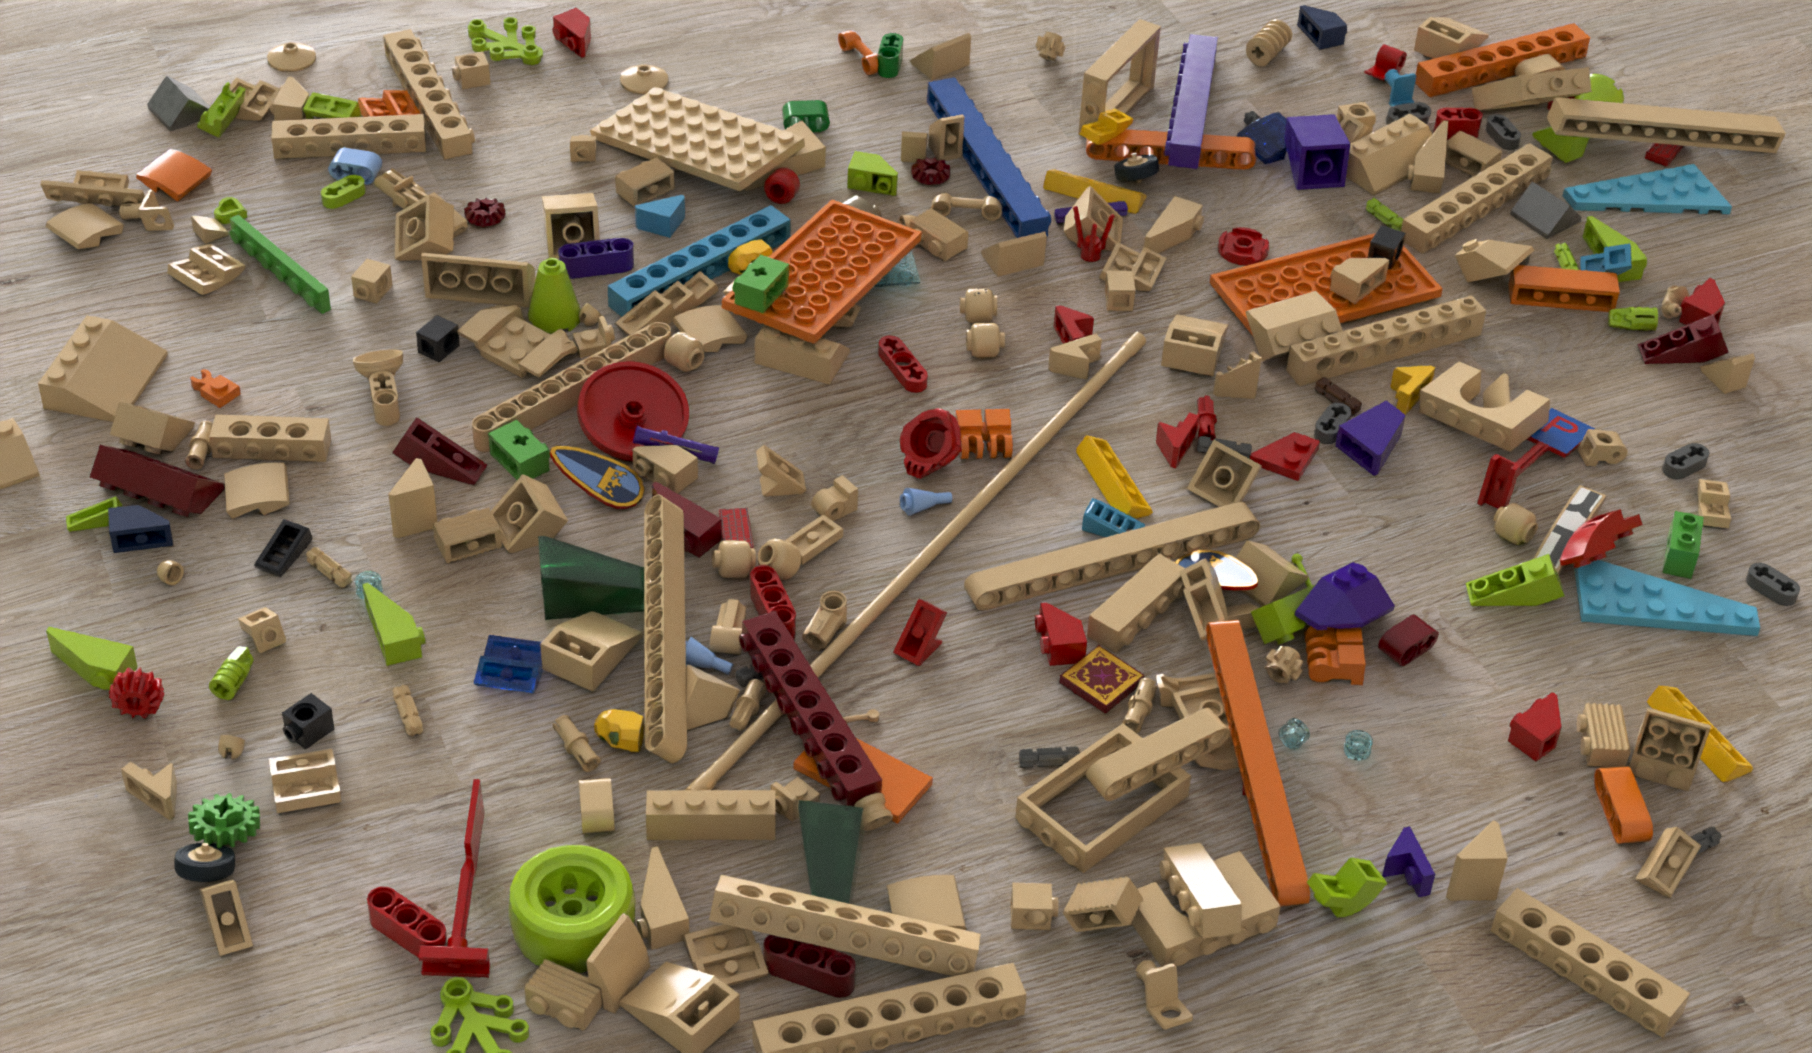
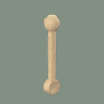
M871 709L867 714L843 718L846 723L862 720L877 722L879 720V712Z

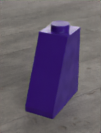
M1384 401L1339 425L1335 446L1370 474L1376 476L1402 435L1406 415L1388 401Z

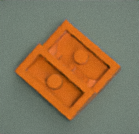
M384 90L382 98L358 99L363 117L421 114L407 90Z
M170 149L138 173L136 178L155 193L161 189L178 202L209 178L212 169L185 153Z

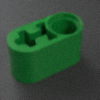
M888 33L882 37L878 50V74L884 78H893L899 74L903 60V37L897 33Z
M789 101L782 107L785 129L801 121L812 132H823L830 125L828 106L824 101Z

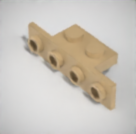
M77 170L73 183L41 180L40 183L46 198L53 201L65 200L75 201L80 204L95 203L104 206H122V203H142L145 198L143 190L128 188L129 178L127 175Z

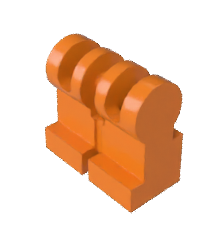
M981 409L956 410L955 418L959 423L962 452L959 453L960 459H968L969 452L975 453L976 459H982L985 445L983 441L987 442L990 458H996L997 451L1002 452L1004 458H1012L1013 440L1010 409H985L984 422H982Z
M1312 626L1307 628L1304 636L1310 679L1315 682L1346 679L1350 680L1351 685H1363L1366 662L1361 627L1344 629L1328 627L1327 630H1317Z

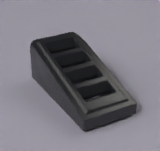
M283 519L255 562V568L281 577L312 541L313 537L310 529ZM289 538H293V539H295V540L292 542V541H289L288 539H289ZM282 545H285V546H288V547H290V548L287 550V549H284V548H281V547H282ZM277 552V553L283 554L284 557L281 558V557H278V556H276V555H274V554ZM272 560L279 563V565L276 567L267 562Z

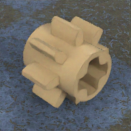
M1046 32L1044 37L1038 36L1035 45L1039 51L1038 55L1049 61H1055L1057 55L1062 57L1066 47L1064 42H1061L1062 37L1053 32Z
M1280 646L1277 651L1271 649L1265 658L1268 661L1265 669H1267L1269 677L1278 683L1287 684L1290 679L1296 681L1303 671L1300 668L1303 660H1301L1300 654L1294 648Z

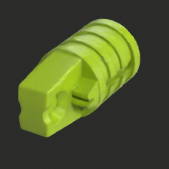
M1657 307L1611 309L1608 313L1609 327L1625 330L1656 331L1658 326Z
M237 647L222 663L210 681L209 689L216 697L224 700L233 699L247 678L254 661L248 647Z

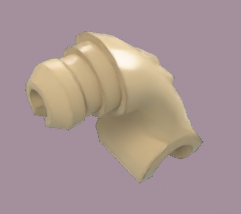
M1674 285L1667 289L1661 306L1663 316L1671 319L1681 314L1682 309L1679 305H1681L1686 296L1690 297L1686 287Z

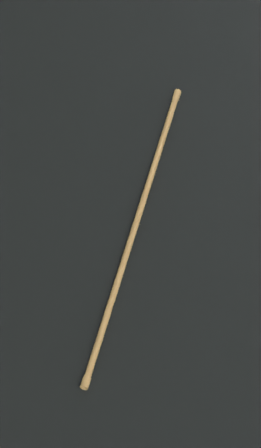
M1135 332L1121 346V349L810 664L818 678L1094 394L1146 344V338L1143 334ZM777 699L685 790H712L717 781L783 715L779 710Z

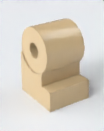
M1594 429L1587 430L1577 449L1586 466H1596L1598 461L1616 464L1624 460L1628 453L1617 432Z
M841 475L834 479V486L829 489H822L815 494L811 501V508L820 516L824 515L832 521L840 519L857 510L858 488Z

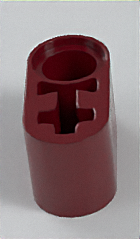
M1412 614L1383 634L1379 640L1378 649L1400 666H1406L1430 650L1436 643L1439 633L1417 615Z

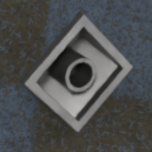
M168 76L164 78L147 104L148 109L170 132L199 122L201 115L210 108L191 87Z
M1534 182L1530 184L1510 212V215L1546 239L1581 222L1582 219L1569 205Z

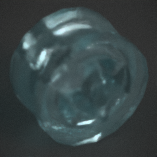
M364 571L356 576V594L361 599H364L362 584L369 583L381 593L383 592L382 579L377 572Z
M1290 718L1278 732L1281 741L1287 747L1294 750L1299 749L1310 738L1308 727L1296 718Z
M1350 731L1346 735L1343 751L1350 759L1357 761L1365 760L1371 754L1373 739L1365 731Z

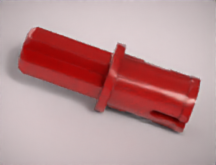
M1205 395L1197 400V415L1200 416L1198 439L1200 436L1205 435L1206 437H1211L1210 440H1214L1216 438L1215 424L1217 423V416L1214 414L1213 400L1210 399V396Z

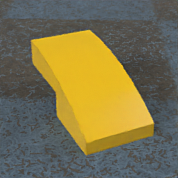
M1116 108L1100 112L1097 122L1082 125L1080 135L1100 145L1126 130L1133 123V118Z

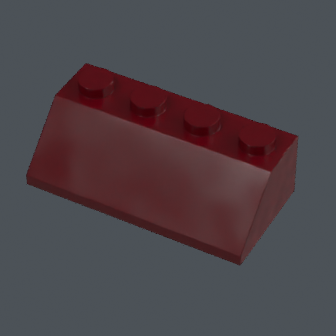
M101 444L90 473V478L100 481V487L116 491L118 487L124 489L123 495L139 500L141 496L149 498L148 504L164 508L165 504L172 506L173 513L189 517L190 512L202 514L225 489V483L130 450Z

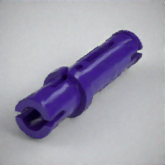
M640 426L636 427L633 438L634 444L637 443L644 446L670 445L660 442L664 441L673 443V445L700 450L702 452L683 448L698 457V460L715 464L719 452V447L668 435V431L662 430L657 432L641 428Z

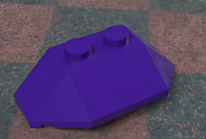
M1352 562L1321 577L1297 608L1294 615L1317 630H1327L1328 627L1338 629L1359 628L1392 612L1395 605L1377 576L1367 571L1365 566Z

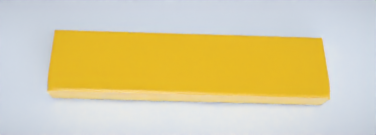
M1056 169L1046 172L1043 184L1045 190L1078 199L1091 186L1107 203L1125 201L1128 207L1127 211L1133 214L1139 212L1147 197L1144 193Z
M1086 435L1076 448V453L1110 506L1135 519L1150 516L1153 513L1151 507L1107 440Z
M1659 685L1647 700L1652 709L1711 725L1700 759L1722 782H1728L1752 772L1754 769L1678 688Z

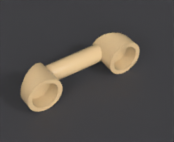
M942 193L937 195L931 203V208L944 217L950 214L951 207L982 209V216L990 221L997 220L1002 215L1001 203L992 196H986L983 199L952 197L948 193Z

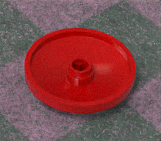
M625 361L606 365L595 371L586 380L580 391L577 416L582 431L593 445L610 456L633 461V449L644 446L633 443L636 427L640 426L641 428L657 432L664 430L668 431V435L683 438L689 421V405L680 385L666 372L649 364ZM660 441V442H663V443H666V444L673 445V443Z

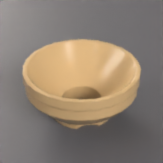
M394 349L368 352L353 358L355 370L366 377L368 381L369 377L378 371H388L395 376L396 371L403 364V352Z

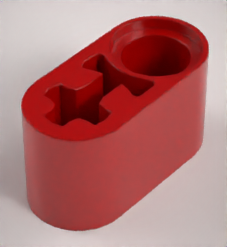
M1441 108L1437 111L1433 133L1442 121H1448L1447 140L1451 139L1459 131L1478 138L1483 114L1476 108Z

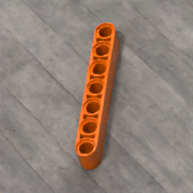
M1126 129L1115 138L1100 145L1086 139V154L1092 159L1121 161L1132 157L1133 153H1136L1137 156L1154 155L1157 157L1159 164L1168 165L1169 156H1164L1168 132ZM1203 134L1198 167L1246 170L1255 165V143L1252 139Z

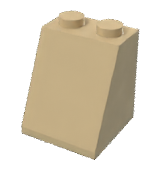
M593 193L542 196L549 258L558 259V249L565 244L600 240L598 206Z

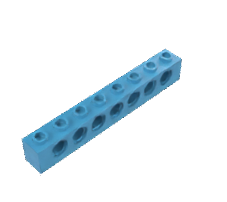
M772 205L751 214L608 285V307L622 317L654 290L662 294L676 281L684 285L698 272H702L712 280L730 271L728 257L737 247L753 240L762 239L771 249H774L787 241L791 233V219Z

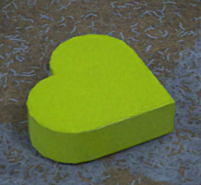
M234 197L223 198L219 202V207L214 210V217L221 224H230V218L236 215H240L243 219L247 218L246 209Z

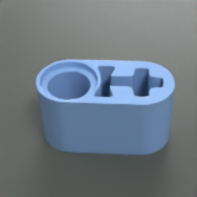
M340 148L331 161L328 171L336 180L349 175H359L364 178L365 185H369L376 178L383 162L380 156L374 152Z

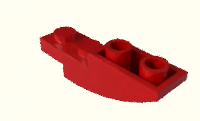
M1621 509L1589 519L1568 540L1560 558L1561 566L1573 563L1574 568L1588 565L1593 561L1606 558L1605 552L1616 548L1614 541L1634 534L1632 529L1643 525L1640 515L1623 518Z

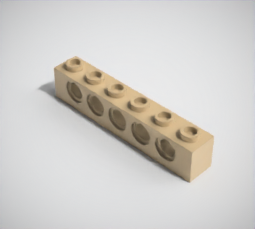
M424 114L272 121L271 139L274 159L335 156L340 148H352L376 154L426 152Z
M1516 888L1496 910L1491 932L1519 948L1531 958L1548 966L1560 976L1577 984L1589 994H1593L1606 1002L1618 1012L1635 1020L1647 1030L1663 1038L1683 1014L1690 996L1689 992L1522 890Z

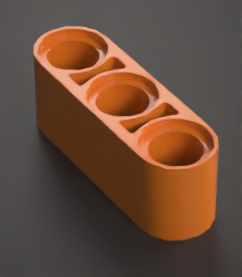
M1629 766L1597 768L1594 774L1595 789L1616 843L1650 842L1653 837L1652 820Z

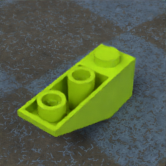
M1549 554L1465 583L1472 606H1538L1565 596L1559 575Z

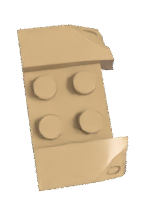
M495 305L482 309L457 331L458 335L475 343L476 349L480 350L481 357L521 378L528 372L540 378L560 359L568 354L574 355L578 351L577 346L568 339L565 331L559 329L549 334L531 325L524 319L520 307L515 305Z
M1215 673L1186 678H1171L1164 674L1156 675L1161 707H1174L1180 720L1201 709L1210 708L1229 728ZM1231 734L1222 746L1195 759V763L1202 767L1218 770L1238 768L1239 765Z

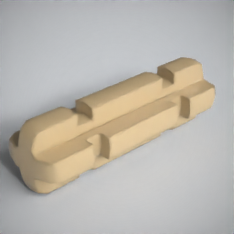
M313 547L307 551V562L334 581L339 587L345 588L348 584L352 583V574L345 568H342L330 556L324 554L321 549Z
M406 685L396 686L393 689V698L398 705L397 708L405 725L406 733L409 736L420 735L423 732V724L418 716L419 713L413 697L410 696V689Z

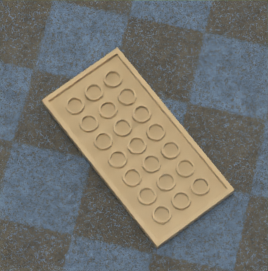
M662 88L651 89L648 93L639 99H635L631 104L618 110L614 115L601 121L590 130L591 136H596L597 141L650 160L658 157L667 166L737 191H742L805 147L804 137L795 135L792 132L774 128L771 125L718 109L715 106L665 91Z

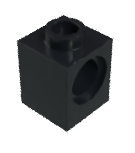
M1381 225L1370 241L1367 258H1386L1389 260L1388 269L1391 270L1402 254L1406 233Z
M436 315L416 331L418 353L441 362L460 346L457 332L458 325Z
M312 693L282 712L285 736L289 741L298 743L305 750L335 730L332 708Z

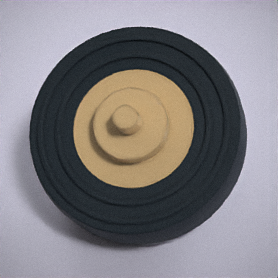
M1133 153L1132 157L1123 159L1114 165L1115 176L1119 181L1137 180V183H1141L1142 179L1159 172L1158 159L1154 155L1137 156L1136 153Z
M208 843L186 845L175 854V872L181 878L189 881L213 882L222 880L234 872L235 853L225 845L217 848L216 843L210 845Z

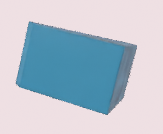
M684 195L635 205V226L639 230L670 238L685 219Z

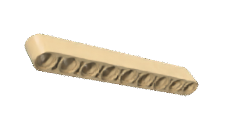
M662 322L652 323L476 416L472 421L474 447L482 452H490L489 432L515 420L519 421L525 428L532 430L578 404L580 391L586 380L595 371L606 365L625 361L652 365L664 358L665 342L671 337L670 326Z

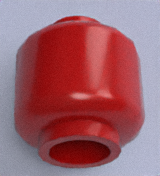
M778 168L766 179L764 184L765 194L774 203H788L798 193L800 179L793 170Z

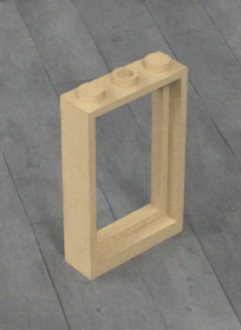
M1139 19L1084 73L1078 134H1080L1082 125L1097 122L1100 112L1116 108L1127 115L1154 87L1161 26ZM1131 60L1129 80L1106 102L1108 82Z
M1589 67L1520 75L1472 88L1474 108L1480 111L1542 104L1554 101L1555 97L1568 98L1592 92Z
M1122 723L1018 796L1015 818L1021 826L1028 828L1038 836L1046 846L1059 853L1068 864L1075 866L1082 873H1085L1187 798L1191 775L1179 767L1153 780L1152 782L1162 789L1159 793L1093 841L1084 845L1043 812L1040 807L1084 777L1093 763L1142 739V737Z

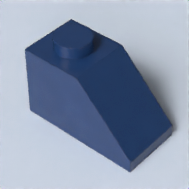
M1306 5L1300 6L1297 26L1319 50L1344 45L1347 24L1336 13Z
M140 505L108 508L109 534L113 553L174 546L169 520Z

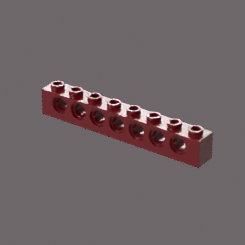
M776 611L742 621V634L739 635V643L742 650L749 653L755 671L757 673L760 672L764 678L767 691L770 694H774L780 712L783 715L786 714L790 720L793 733L796 736L799 735L802 739L807 756L809 758L813 757L818 773L823 780L826 779L829 783L834 800L836 802L840 801L845 811L849 812L855 810L854 805L860 799L871 794L881 793L882 778Z

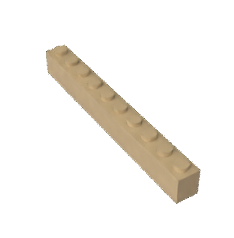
M1555 97L1547 116L1556 135L1777 153L1786 135L1777 118L1773 116Z

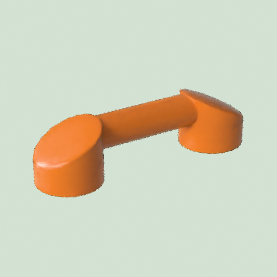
M854 31L839 33L838 42L841 49L849 51L856 48L864 56L862 58L864 72L867 75L877 73V53L874 54Z

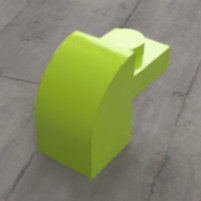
M1351 857L1335 876L1313 873L1307 881V884L1314 892L1313 895L1317 902L1325 907H1329L1337 918L1347 917L1361 911L1388 884L1370 860Z

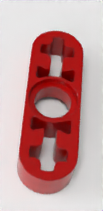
M891 335L882 337L878 342V355L907 391L912 393L924 391L928 384V373L900 338ZM905 362L909 365L901 366L896 363Z

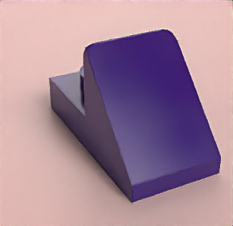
M1409 826L1403 828L1388 853L1382 877L1405 874L1406 882L1409 886L1413 887L1419 898L1431 894L1435 873Z

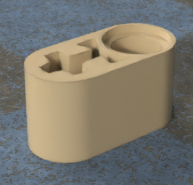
M1545 54L1520 62L1515 69V76L1565 70V68L1551 55Z
M388 371L375 372L369 377L375 421L383 426L394 425L400 420L394 375Z
M611 778L579 780L582 834L615 831Z

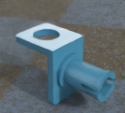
M1389 70L1385 74L1386 78H1384L1391 87L1389 105L1392 107L1414 103L1412 97L1416 75L1414 73L1399 75L1397 70Z

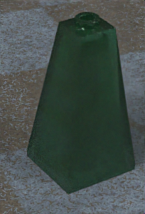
M538 536L545 620L575 618L591 611L601 615L644 612V567L547 536Z
M799 800L800 836L810 895L852 904L864 839L863 808Z

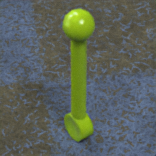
M1298 553L1294 554L1291 558L1292 562L1307 575L1302 564L1303 557ZM1308 577V580L1305 581L1307 588L1313 586Z

